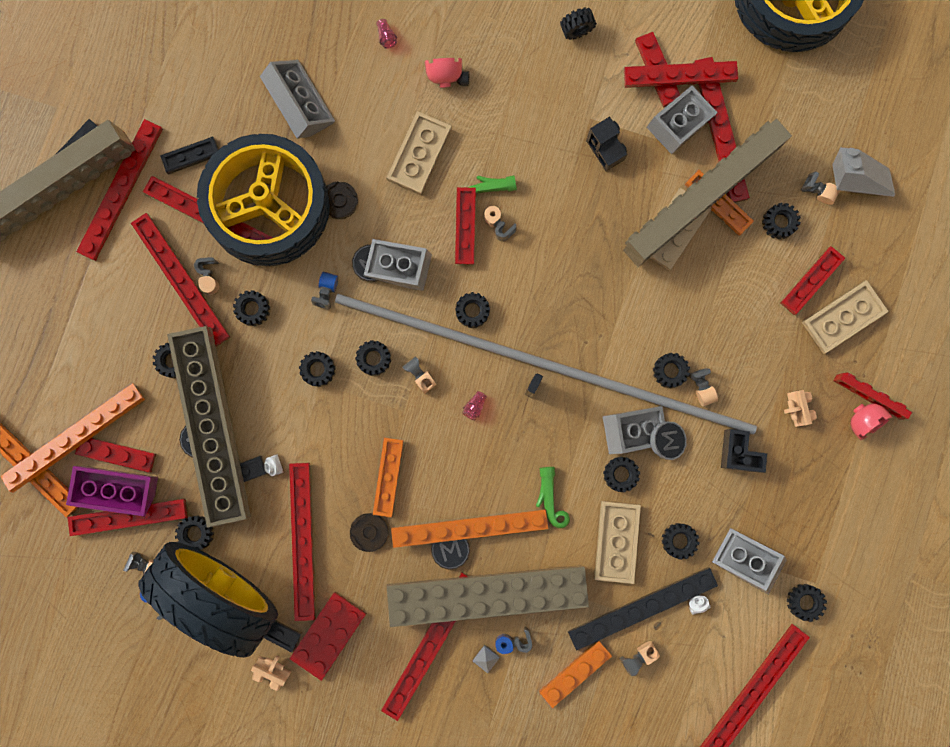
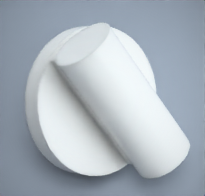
M278 454L266 458L264 463L265 471L271 476L284 473Z
M697 595L689 601V609L692 615L703 613L711 608L709 600L703 595Z

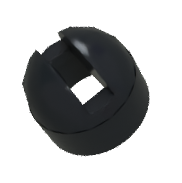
M462 71L460 78L457 80L460 86H469V71Z

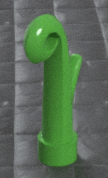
M514 175L500 179L477 176V180L483 183L469 187L476 188V194L517 190Z
M555 467L539 468L541 489L536 507L539 508L544 500V507L549 522L556 528H565L570 522L569 514L565 511L554 512ZM559 516H564L563 522H558L556 519Z

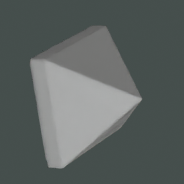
M484 645L472 661L489 673L500 657Z

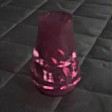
M386 19L378 20L376 25L378 27L380 45L386 49L394 47L397 43L396 34Z
M477 391L463 407L462 414L475 421L480 416L487 396Z

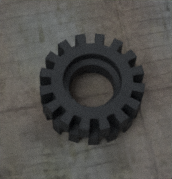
M583 7L582 10L579 8L577 11H571V14H567L560 21L564 36L569 40L587 35L597 25L592 10L590 8L586 9V7Z
M783 203L775 204L764 214L763 218L765 219L762 220V224H765L763 229L768 230L766 232L767 235L772 234L771 238L777 237L780 240L791 236L798 230V226L801 223L798 220L801 217L800 215L797 216L799 211H794L793 205L789 207V203L784 205ZM777 215H784L788 219V225L785 228H780L775 224V217Z
M251 290V292L244 291V294H239L240 297L238 299L235 298L236 304H233L235 317L248 326L261 325L262 321H266V317L270 315L268 312L270 310L269 302L259 292ZM251 301L256 302L259 306V310L255 315H247L245 312L246 304Z
M466 293L456 303V316L462 325L468 326V328H478V326H482L488 320L490 313L489 303L480 293ZM475 303L480 307L478 316L469 317L466 314L465 308L468 304Z
M374 340L366 341L356 351V364L365 374L378 376L389 368L391 354L388 348L381 342ZM377 351L380 354L381 360L377 365H369L367 363L366 356L369 352Z
M165 343L164 346H159V350H155L156 356L153 355L152 358L155 359L153 365L156 366L155 370L159 374L176 378L174 367L169 368L165 363L167 355L171 354L169 343Z
M316 351L310 352L309 355L306 354L305 358L301 359L299 373L306 383L322 387V385H327L329 381H332L336 368L333 360L328 355ZM321 362L324 365V373L321 376H313L311 374L310 367L313 363Z
M668 353L658 358L653 368L655 373L653 376L654 378L656 377V382L667 388H675L686 382L687 377L690 375L688 373L690 366L688 367V361L684 360L685 357L679 356L678 353ZM669 363H673L678 367V375L675 378L668 377L664 372L665 366Z
M616 457L606 464L605 471H603L604 481L612 490L618 492L630 491L633 487H636V483L640 480L639 467L633 460L627 457ZM618 467H625L629 472V477L624 482H619L615 479L614 472Z
M203 516L185 518L177 525L179 527L175 530L177 532L175 539H178L179 543L199 550L210 545L209 542L213 540L211 537L214 535V532H212L213 526L207 528L206 520ZM192 526H197L201 530V538L198 541H192L188 537V530Z
M675 523L664 530L666 532L662 534L663 540L661 541L667 554L681 560L695 555L694 552L698 550L697 545L700 544L698 542L699 536L696 535L695 529L686 524ZM677 534H684L687 537V545L682 549L674 546L673 539Z
M799 584L797 588H792V593H788L790 599L787 598V602H789L787 606L795 617L803 621L813 622V619H820L819 615H824L822 611L827 609L824 604H827V600L824 599L825 595L821 593L820 589L808 584ZM805 595H810L813 598L814 603L809 610H803L800 606V600Z

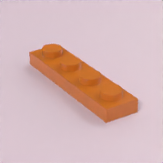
M698 170L685 183V186L689 188L694 182L697 183L704 174ZM726 194L711 206V210L739 236L754 222Z
M384 438L373 515L393 516L404 440Z
M600 641L595 642L539 691L540 694L554 708L609 660L612 655Z

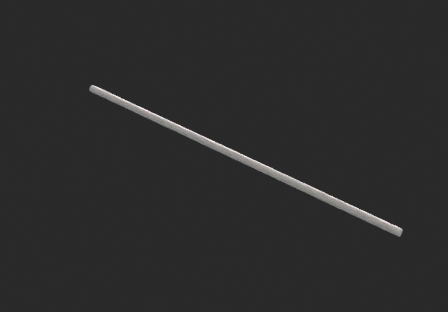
M337 294L335 303L733 429L750 431L752 435L755 434L757 426L354 298Z

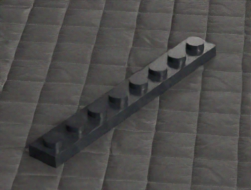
M707 567L569 630L568 634L577 651L717 587L718 584L711 569Z

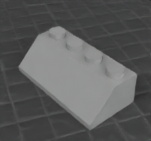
M299 60L276 61L268 64L260 78L297 139L311 137L335 122Z

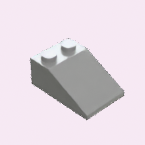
M691 86L654 116L647 128L672 155L710 121L717 112Z
M840 147L832 164L837 190L894 197L895 190L888 167L859 149Z
M372 239L364 276L404 288L423 291L432 254L426 248Z
M659 406L602 416L609 454H623L652 448L650 443L651 433L655 430L657 424L665 422L663 407Z
M730 528L712 563L769 595L787 560L784 555Z

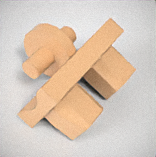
M800 390L787 393L789 409H785L784 414H791L795 427L812 424V421L817 419V416L813 409H808L807 403L812 401L811 392Z
M277 655L274 660L268 657L265 659L260 656L251 669L253 680L262 682L266 678L271 681L269 686L275 691L284 686L292 671L285 669L284 665L278 663L280 657Z

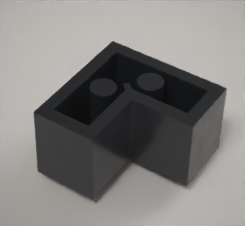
M610 116L591 127L586 142L605 171L623 162L627 157L626 146L617 139L620 134V127Z
M724 430L721 468L766 473L768 453L748 451L750 431Z

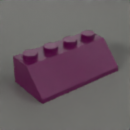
M73 466L66 505L146 516L155 497L158 477L87 466Z

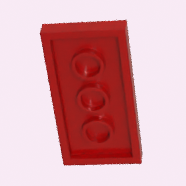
M334 592L289 659L322 681L367 613L337 592Z

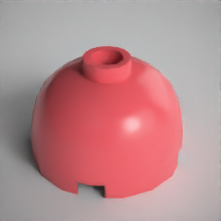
M454 58L433 59V63L430 64L428 60L425 61L427 77L431 82L439 84L440 88L451 87V83L456 82L462 74V58H458V62H455Z
M861 404L853 410L855 414L851 418V429L859 440L867 438V433L873 434L892 418V415L880 405L869 404L864 406Z

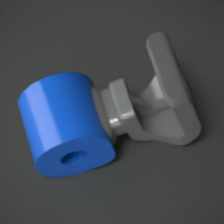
M322 272L318 285L321 289L319 292L320 297H312V305L330 310V292L335 293L338 275Z
M524 627L528 644H522L518 636L512 639L507 634L499 635L495 642L497 651L501 654H508L517 646L520 652H529L532 649L529 629Z

